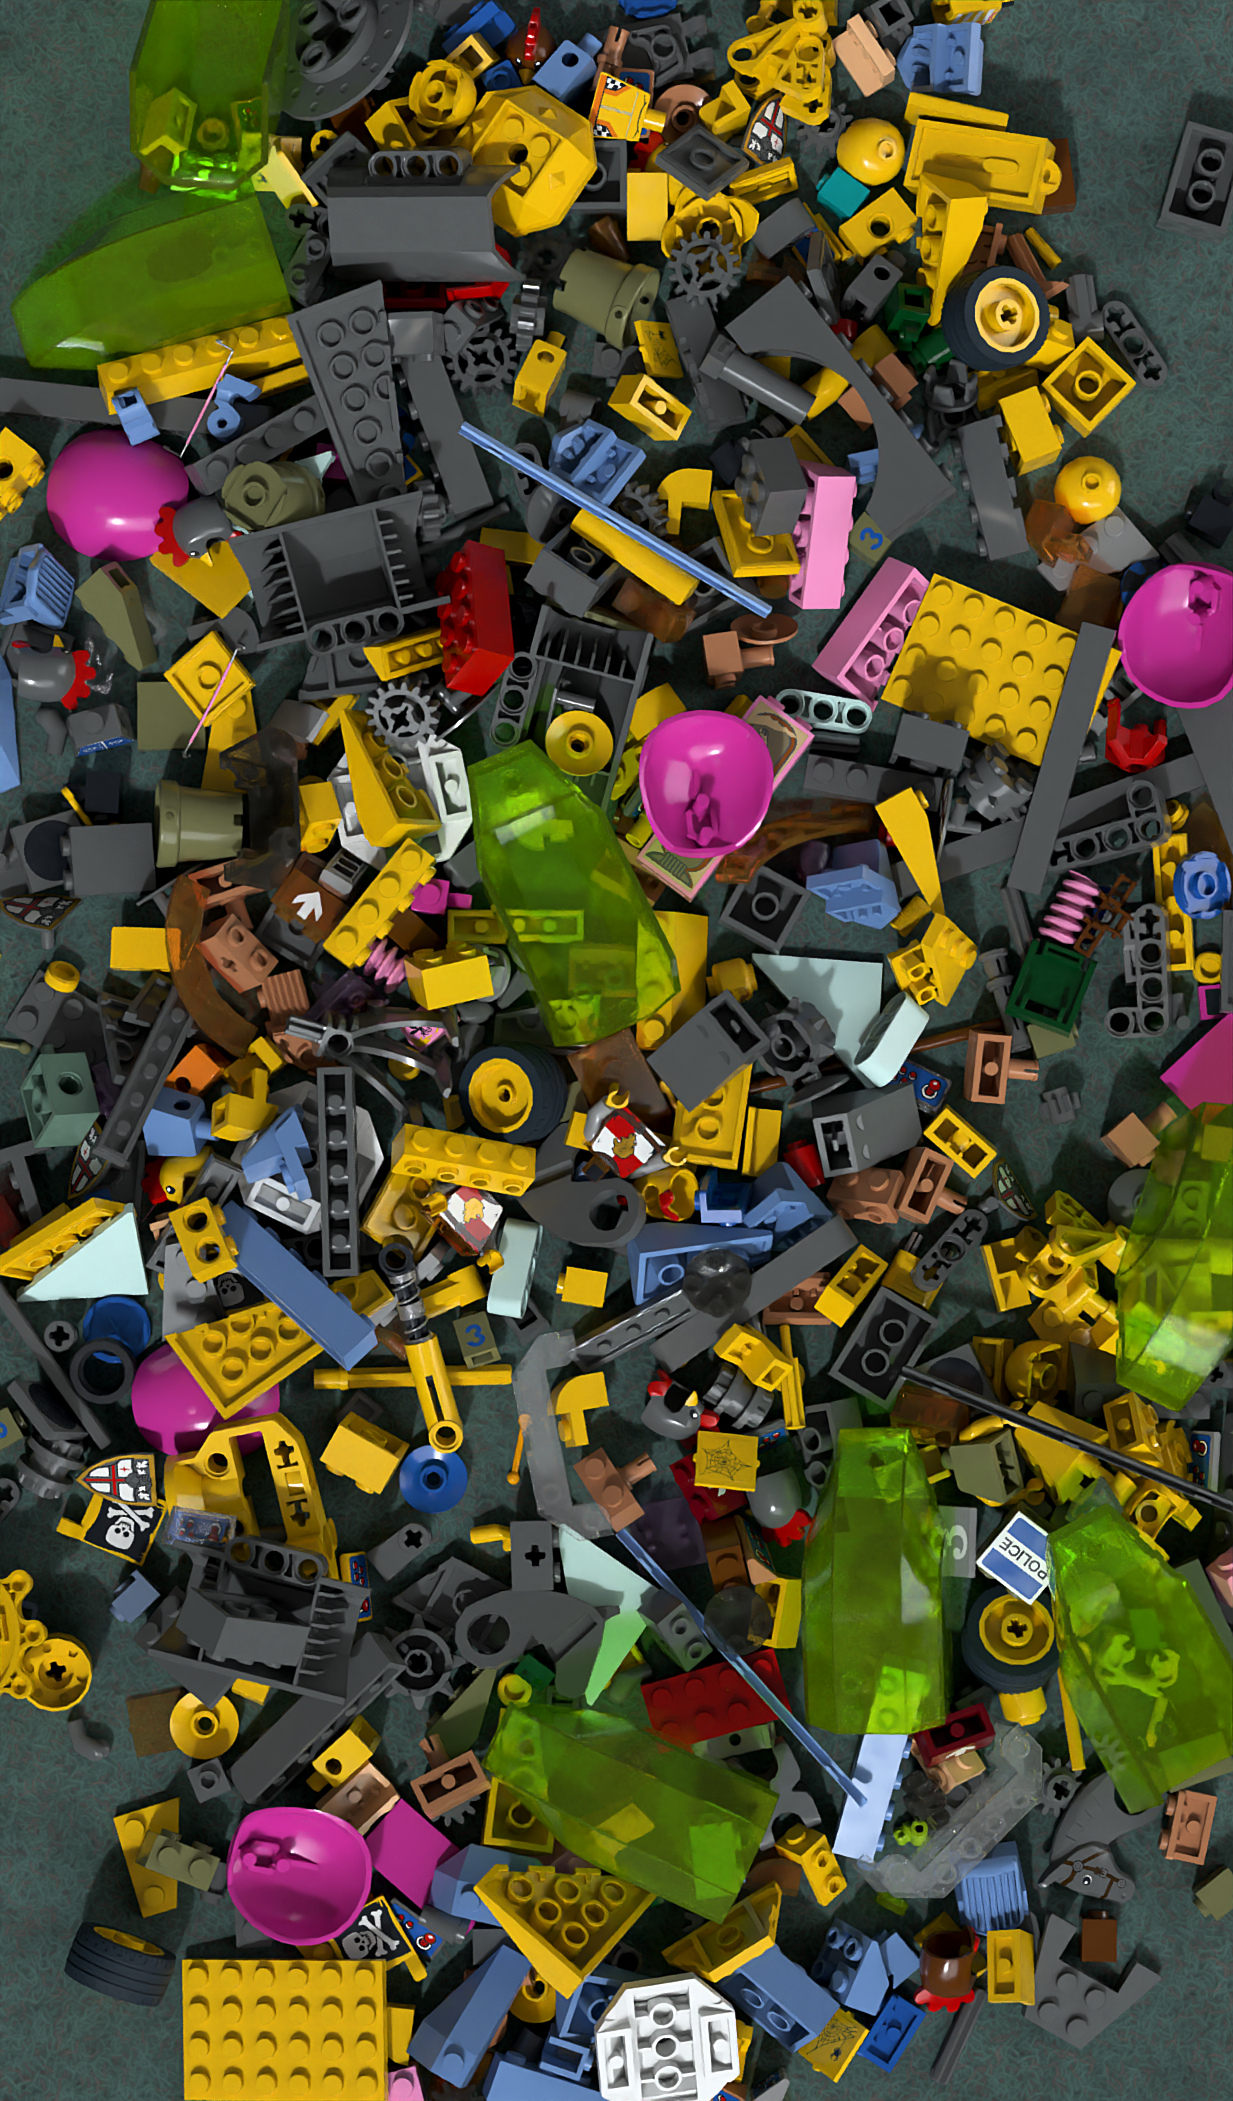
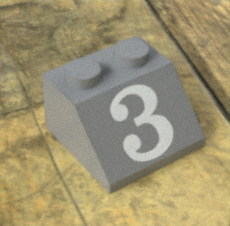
M930 1504V1512H924L923 1532H929V1546H923L922 1566L928 1567L930 1575L975 1578L976 1507Z

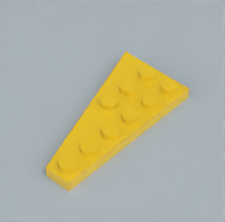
M374 1269L363 1272L359 1276H351L335 1281L332 1285L327 1286L333 1293L340 1291L352 1304L351 1309L358 1315L364 1313L371 1317L394 1300V1296ZM273 1302L229 1315L228 1318L213 1323H203L194 1326V1329L178 1334L175 1332L164 1336L224 1420L230 1418L324 1350Z

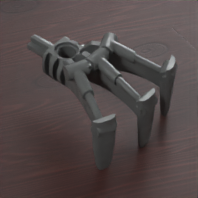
M376 999L368 1002L369 1012L357 1013L356 1015L350 1014L346 1019L344 1014L337 1012L331 1015V1012L327 1010L324 1011L320 1022L290 1014V1017L286 1020L284 1033L312 1041V1053L316 1057L323 1055L326 1061L332 1062L335 1059L336 1065L354 1067L355 1074L358 1073L395 1106L398 1114L397 1118L401 1121L402 1126L407 1123L424 1127L422 1102L418 1096L415 1099L411 1097L406 1102L386 1081L387 1077L371 1062L374 1058L372 1054L391 1058L429 1073L431 1078L436 1080L443 1098L449 1097L452 1089L450 1068L452 1060L444 1050L441 1053H436L434 1059H430L406 1048L405 1044L384 1034L386 1029L401 1027L444 1028L449 1042L453 1046L458 1047L460 1035L456 1004L441 1007L439 1012L410 1011L409 1008L386 1007L384 1000ZM335 1034L344 1035L339 1041L333 1042L329 1040Z

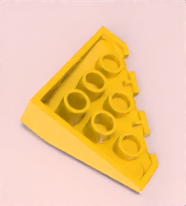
M495 1864L473 1888L541 1977L567 2000L660 1894L634 1870H620L618 1876L601 1875V1869L575 1867L573 1874L555 1873V1866L529 1865L527 1872L509 1871L508 1864Z

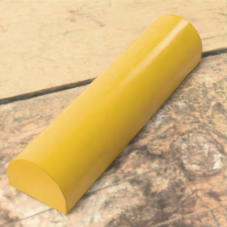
M583 508L570 525L573 531L677 605H681L686 601L700 582L697 577Z
M1187 833L1171 834L1170 839L1165 844L1153 848L1156 902L1165 906L1169 914L1171 971L1195 970L1193 921L1191 917L1182 912L1176 902L1173 891V877L1177 865L1185 855L1189 854ZM1158 946V949H1159V959H1160V957H1161V949H1160L1159 946Z

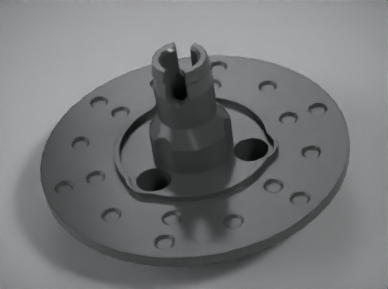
M303 0L286 23L272 55L269 82L272 96L277 105L293 118L315 121L343 112L360 101L372 89L379 91L387 87L391 81L385 75L387 72H395L392 65L399 56L411 27L414 8L413 0Z

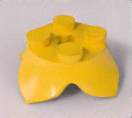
M685 187L678 195L672 217L666 222L662 230L661 250L672 262H676L677 259L673 258L671 251L672 249L682 250L679 240L683 238L690 243L692 232H695L698 238L702 239L704 234L700 235L699 230L703 228V223L708 221L710 225L715 224V229L711 231L712 237L710 239L715 240L721 234L723 235L721 242L723 246L732 243L733 248L729 253L730 255H739V261L733 264V267L739 268L742 260L741 247L753 237L757 230L759 222L758 211L745 199L737 196H726L718 192L706 202L696 193ZM697 247L688 253L691 252L697 255L706 252L708 247ZM719 253L716 258L718 265L727 272L726 262ZM709 256L702 265L696 264L701 275L704 276L706 272L713 273L709 270V262L712 256Z

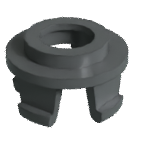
M951 359L947 375L937 377L936 367L931 364L924 373V379L926 380L923 388L924 402L932 409L948 413L960 412L972 407L979 397V389L976 385L978 382L977 374H972L969 379L968 366L961 363L959 359ZM954 394L960 395L962 398L955 400Z

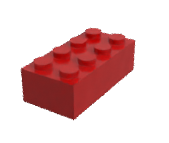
M468 540L460 551L455 552L449 565L438 574L435 581V589L438 591V595L450 596L451 603L438 606L437 610L441 623L440 644L443 646L444 657L442 670L445 672L447 688L483 697L513 661L515 654L505 552L503 549Z
M767 1646L740 1654V1658L792 1714L774 1648ZM727 1659L692 1668L688 1673L681 1671L640 1683L659 1754L780 1719Z

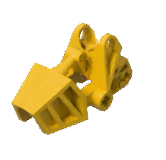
M760 0L761 6L757 15L749 17L746 21L749 36L736 40L728 48V62L736 70L734 75L735 83L741 92L759 102L779 90L785 93L779 103L784 114L808 125H820L829 117L831 108L832 76L830 69L836 62V53L832 38L827 30L828 26H838V0ZM777 9L792 18L779 24L769 20L772 13ZM746 48L752 52L749 60L736 61L733 59L734 53L739 49ZM809 74L811 75L813 83L807 81ZM742 75H748L752 78L756 77L757 81L746 85L740 79ZM817 99L819 107H817L816 113H810L809 109L812 108L813 101Z
M1060 1190L1055 1191L1045 1203L1046 1222L1054 1227L1048 1233L1049 1240L1031 1226H1025L1014 1238V1256L1023 1261L1016 1270L1020 1281L1039 1298L1054 1301L1057 1308L1070 1318H1077L1083 1310L1097 1321L1089 1332L1099 1349L1163 1374L1189 1346L1190 1314L1156 1260L1144 1269L1131 1258L1141 1247L1140 1240L1131 1230L1119 1225L1111 1233H1105L1102 1225L1069 1194ZM1097 1260L1129 1286L1117 1303L1112 1300L1107 1301L1100 1296L1097 1267L1095 1264Z
M1038 1401L1027 1413V1415L1111 1449L1108 1431ZM1017 1427L1013 1432L1018 1452L1036 1478L1044 1481L1043 1488L1056 1506L1062 1505L1068 1499L1080 1509L1070 1522L1072 1526L1093 1542L1100 1538L1128 1548L1158 1572L1162 1570L1170 1559L1164 1549L1154 1542L1157 1533L1165 1522L1172 1517L1180 1525L1192 1531L1202 1518L1197 1509L1190 1505V1501L1178 1490L1144 1476L1132 1479L1122 1467L1107 1462L1116 1472L1114 1476L1101 1466L1102 1463L1098 1461V1457L1025 1427ZM1084 1474L1089 1478H1095L1099 1482L1101 1480L1105 1481L1119 1504V1507L1097 1526L1093 1525L1079 1501L1089 1492L1080 1485Z

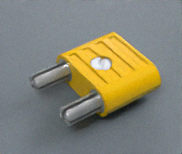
M913 1232L904 1250H898L880 1286L887 1288L916 1307L928 1311L942 1284L931 1292L922 1291L915 1286L912 1280V1272L921 1259L914 1256L923 1236L921 1234L918 1236L909 1253L908 1251L918 1232ZM947 1248L942 1249L944 1256L948 1250ZM951 1250L946 1256L949 1259H951L953 1256V1252ZM937 1261L928 1271L924 1270V1280L934 1279L933 1276L940 1266Z

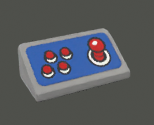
M1193 1430L1190 1433V1450L1193 1462H1190L1188 1465V1474L1193 1473V1483L1217 1492L1221 1434H1219L1220 1432ZM1188 1494L1186 1496L1188 1499L1199 1500Z
M781 2067L750 2089L751 2101H782L790 2084L787 2070Z

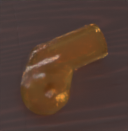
M376 1326L374 1332L378 1344L371 1350H375L382 1343L401 1361L406 1360L407 1355L403 1344L405 1340L392 1330Z

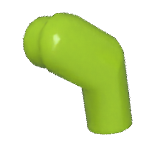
M917 1820L913 1823L903 1822L901 1823L902 1826L893 1830V1836L898 1845L901 1846L909 1841L914 1846H921L928 1839V1826L922 1820Z

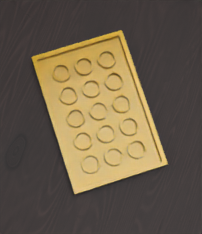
M934 573L881 699L909 711L914 710L926 713L931 716L930 720L942 724L944 720L959 722L964 725L963 730L970 731L969 737L990 746L995 741L1000 742L1007 748L1010 754L1041 767L1079 634ZM1114 648L1111 649L1088 732L1123 653Z
M182 1959L184 2100L389 2101L386 1959Z

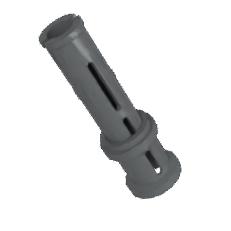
M999 948L979 955L978 961L984 966L988 979L986 988L990 993H994L1005 1033L1012 1036L1010 1052L1017 1053L1031 1048L1032 1045L1023 1020L1005 1014L1016 978L1014 975H1011L1006 960L1008 955L1007 949Z

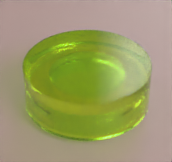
M883 1888L877 1890L873 1899L879 1905L902 1916L905 1915L909 1906L908 1901Z

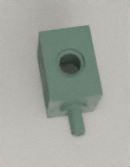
M44 1044L40 1048L41 1054L20 1087L34 1148L80 1145L100 1114L86 1053L55 1054L52 1044Z

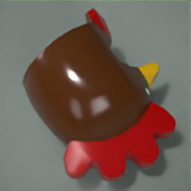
M539 7L533 8L529 23L520 26L513 32L505 50V60H509L519 72L520 80L524 87L535 85L534 82H531L532 78L557 50L555 39L549 30L541 24Z
M965 1926L961 1932H936L929 1935L923 1941L919 1958L922 1985L916 1989L913 1996L917 2004L926 2003L928 2010L932 2012L939 2011L943 2006L946 2007L948 2012H955L959 2009L961 2002L971 2003L975 1999L972 1987L976 1978L987 1970V1966L973 1963L980 1944V1938L977 1937L973 1927ZM963 1945L968 1946L970 1951L960 1956V1947Z

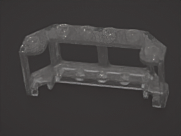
M573 1329L538 1335L512 1374L511 1379L538 1514L578 1541L613 1535V1527L610 1515L602 1505L590 1503V1501L577 1504L572 1502L546 1371L547 1369L565 1366L574 1359L576 1354Z
M996 1719L992 1723L996 1732V1736L993 1739L994 1748L985 1757L996 1769L908 1858L899 1854H887L880 1862H875L867 1854H863L852 1865L875 1891L889 1892L895 1898H945L1042 1798V1747L1019 1722Z

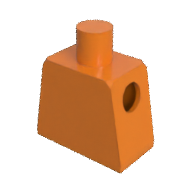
M211 1043L198 1044L192 1048L168 1075L163 1086L202 1098L222 1078L225 1069L232 1063ZM186 1078L191 1083L190 1089H188L185 1084Z

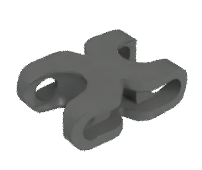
M783 1735L771 1740L770 1745L772 1746L774 1761L771 1768L763 1774L754 1775L747 1772L737 1757H732L723 1762L738 1801L748 1804L745 1809V1816L762 1851L775 1846L771 1826L774 1819L781 1813L792 1812L798 1814L808 1829H814L822 1825V1820L809 1789L803 1783L798 1782L801 1771Z

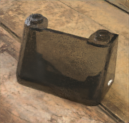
M268 726L219 753L220 769H230L237 778L234 781V788L248 791L250 849L243 848L237 852V861H230L224 864V881L262 890H272L284 884L301 851L296 743L288 732Z

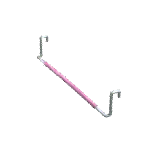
M216 339L215 342L230 349L231 353L207 398V401L186 441V445L181 455L170 450V447L166 445L163 446L164 449L179 456L180 458H182V455L187 445L190 443L199 425V422L217 388L216 384L220 382L227 368V364L234 352V349L226 346L219 339Z
M236 644L238 648L235 650L234 655L231 661L229 662L205 713L203 714L196 730L194 731L187 748L185 749V751H182V756L184 758H187L186 752L190 744L193 742L195 736L197 735L202 723L204 722L227 676V673L232 665L233 659L237 651L242 650L240 647L245 649L243 645Z

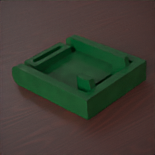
M1033 938L1007 1004L1005 1014L1069 1038L1098 961L1091 959L1087 966V972H1083L1080 969L1085 958L1084 955L1046 942L1041 956L1036 954L1040 939ZM1027 1001L1059 1013L1057 1021L1025 1009Z

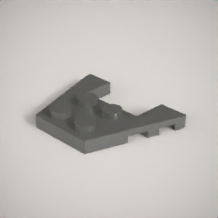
M1048 1909L1044 1918L1046 1924L1043 1936L1039 1938L1037 1946L1038 1955L1034 1967L1035 2005L1023 2004L1021 2014L1024 2018L1081 2050L1155 1986L1162 1976L1133 1958L1116 1986L1112 1988L1063 1960L1060 1956L1076 1932L1077 1927L1074 1923Z

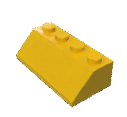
M641 911L636 1050H657L705 1006L708 916L669 911Z

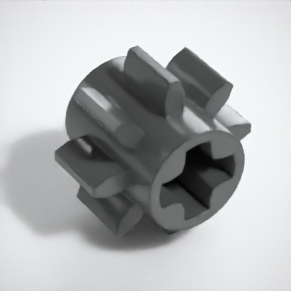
M1067 1086L1042 1094L1045 1103L1039 1104L1038 1108L1043 1120L1051 1118L1053 1126L1077 1119L1075 1110L1082 1107L1077 1092L1069 1094Z

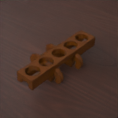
M1121 873L1107 896L1101 891L1098 893V897L1104 901L1091 920L1087 916H1083L1082 920L1088 925L1074 944V950L1089 958L1106 931L1111 933L1110 937L1112 939L1116 937L1119 939L1123 938L1120 932L1128 920L1134 921V917L1131 916L1132 912L1130 910L1125 912L1122 910V907L1137 886L1135 881L1130 880ZM1121 882H1127L1130 885L1125 894H1121L1117 890ZM1112 896H1118L1120 902L1113 899ZM1102 910H1108L1111 913L1112 918L1109 922H1101L1098 915ZM1119 914L1122 917L1113 929L1110 925ZM1092 927L1099 931L1097 937L1089 933ZM1085 938L1093 942L1088 951L1080 948V944Z

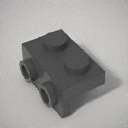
M347 131L337 136L331 142L329 149L320 158L308 164L305 173L300 179L327 206L329 168L332 166H368L373 154L360 139L350 131Z
M309 229L277 285L279 290L294 297L296 305L302 309L321 302L326 292V288L323 286L329 275L335 276L330 253V239Z

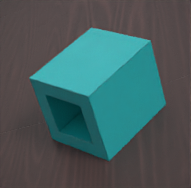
M839 167L832 175L827 172L816 186V189L819 191L816 202L844 223L861 210L870 195L869 189Z

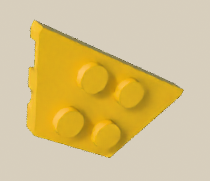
M775 1880L771 1881L661 1952L668 1964L687 1972H693L695 1975L714 1983L732 1974L737 1968L754 1957L760 1956L765 1950L775 1945L782 1896L781 1889Z

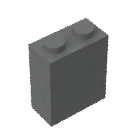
M151 823L69 827L65 830V836H61L62 856H67L68 870H63L64 890H70V898L148 894L156 891Z

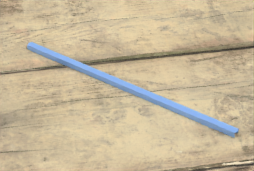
M466 421L463 422L458 433L760 616L766 618L772 610V606Z
M626 1529L620 1530L616 1534L617 1538L663 1589L685 1604L704 1635L860 1808L867 1804L868 1799Z

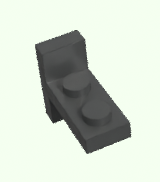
M33 1140L0 1150V1167L12 1164L13 1169L9 1170L10 1180L15 1190L20 1188L23 1202L19 1203L20 1212L24 1222L30 1221L31 1225L44 1217L46 1213L28 1158L54 1150V1147L34 1148Z

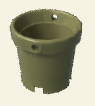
M581 246V250L577 248L573 251L559 278L564 280L562 284V290L564 291L555 288L553 306L555 309L566 313L604 335L606 341L619 350H626L638 337L634 322L638 320L647 321L655 303L660 284L659 269L646 264L632 265ZM644 296H646L649 299L648 303L644 302Z
M255 461L247 465L241 464L235 467L226 477L222 488V498L225 499L227 510L224 509L226 516L236 526L246 529L249 533L325 514V494L319 479L307 467L293 461H274L269 463Z
M159 779L156 785L154 806V859L156 867H175L177 862L238 859L241 855L243 825H241V814H243L241 792L179 786V783L176 781Z

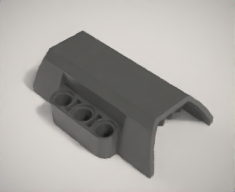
M409 146L389 147L378 151L371 156L368 166L330 167L327 181V211L330 253L336 281L373 282L378 279L381 282L525 281L526 273H520L512 268L495 248L491 198L496 190L507 179L521 172V164L473 165L472 155L464 147ZM385 156L393 162L392 173L384 168L383 158ZM417 156H420L425 161V172L419 171L416 167L415 159ZM449 156H453L458 161L459 167L457 172L449 168Z
M422 490L229 538V547L237 557L249 580L262 626L261 638L256 644L257 652L305 640L308 651L315 656H327L396 637L404 626L403 615L451 603L450 596L438 595L426 585L415 539L418 513L423 498ZM390 614L396 619L397 627L394 631L386 632L380 628L378 620L381 615ZM352 622L360 624L364 630L362 639H349L345 633L346 625ZM317 631L326 632L331 638L330 646L325 649L317 648L312 642V635Z
M542 603L531 648L520 647L514 650L515 658L513 661L521 656L527 657L532 662V668L526 673H520L514 669L513 661L508 665L503 675L489 734L491 741L496 746L504 748L492 797L499 798L506 787L522 780L569 794L589 812L596 821V824L603 826L654 633L648 631L616 630L574 620L558 614L549 605ZM563 666H567L562 691L596 699L592 714L599 717L607 725L613 738V752L608 763L597 773L588 776H574L558 769L548 757L544 745L545 729L552 696ZM509 690H518L523 695L524 700L517 706H511L505 701L504 695ZM558 704L555 718L561 715L563 705ZM501 723H509L514 727L515 733L512 737L504 739L497 735L496 727ZM579 744L571 745L574 751H583Z
M243 1534L231 1539L226 1544L224 1551L178 1539L174 1540L173 1547L186 1551L193 1562L182 1607L190 1587L267 1597L276 1600L311 1628L297 1666L281 1665L280 1668H273L254 1661L253 1665H247L232 1658H226L224 1662L213 1660L205 1655L206 1650L201 1646L187 1641V1635L176 1627L179 1615L162 1637L148 1648L147 1655L345 1705L352 1643L361 1605L368 1596L372 1595V1588L326 1577L329 1568L328 1561L323 1554L317 1551L250 1534ZM238 1542L246 1543L250 1548V1557L247 1561L241 1560L236 1556L235 1547ZM272 1550L280 1552L284 1557V1565L281 1569H276L269 1563V1555ZM306 1559H311L318 1565V1574L314 1578L306 1576L303 1572L302 1565Z

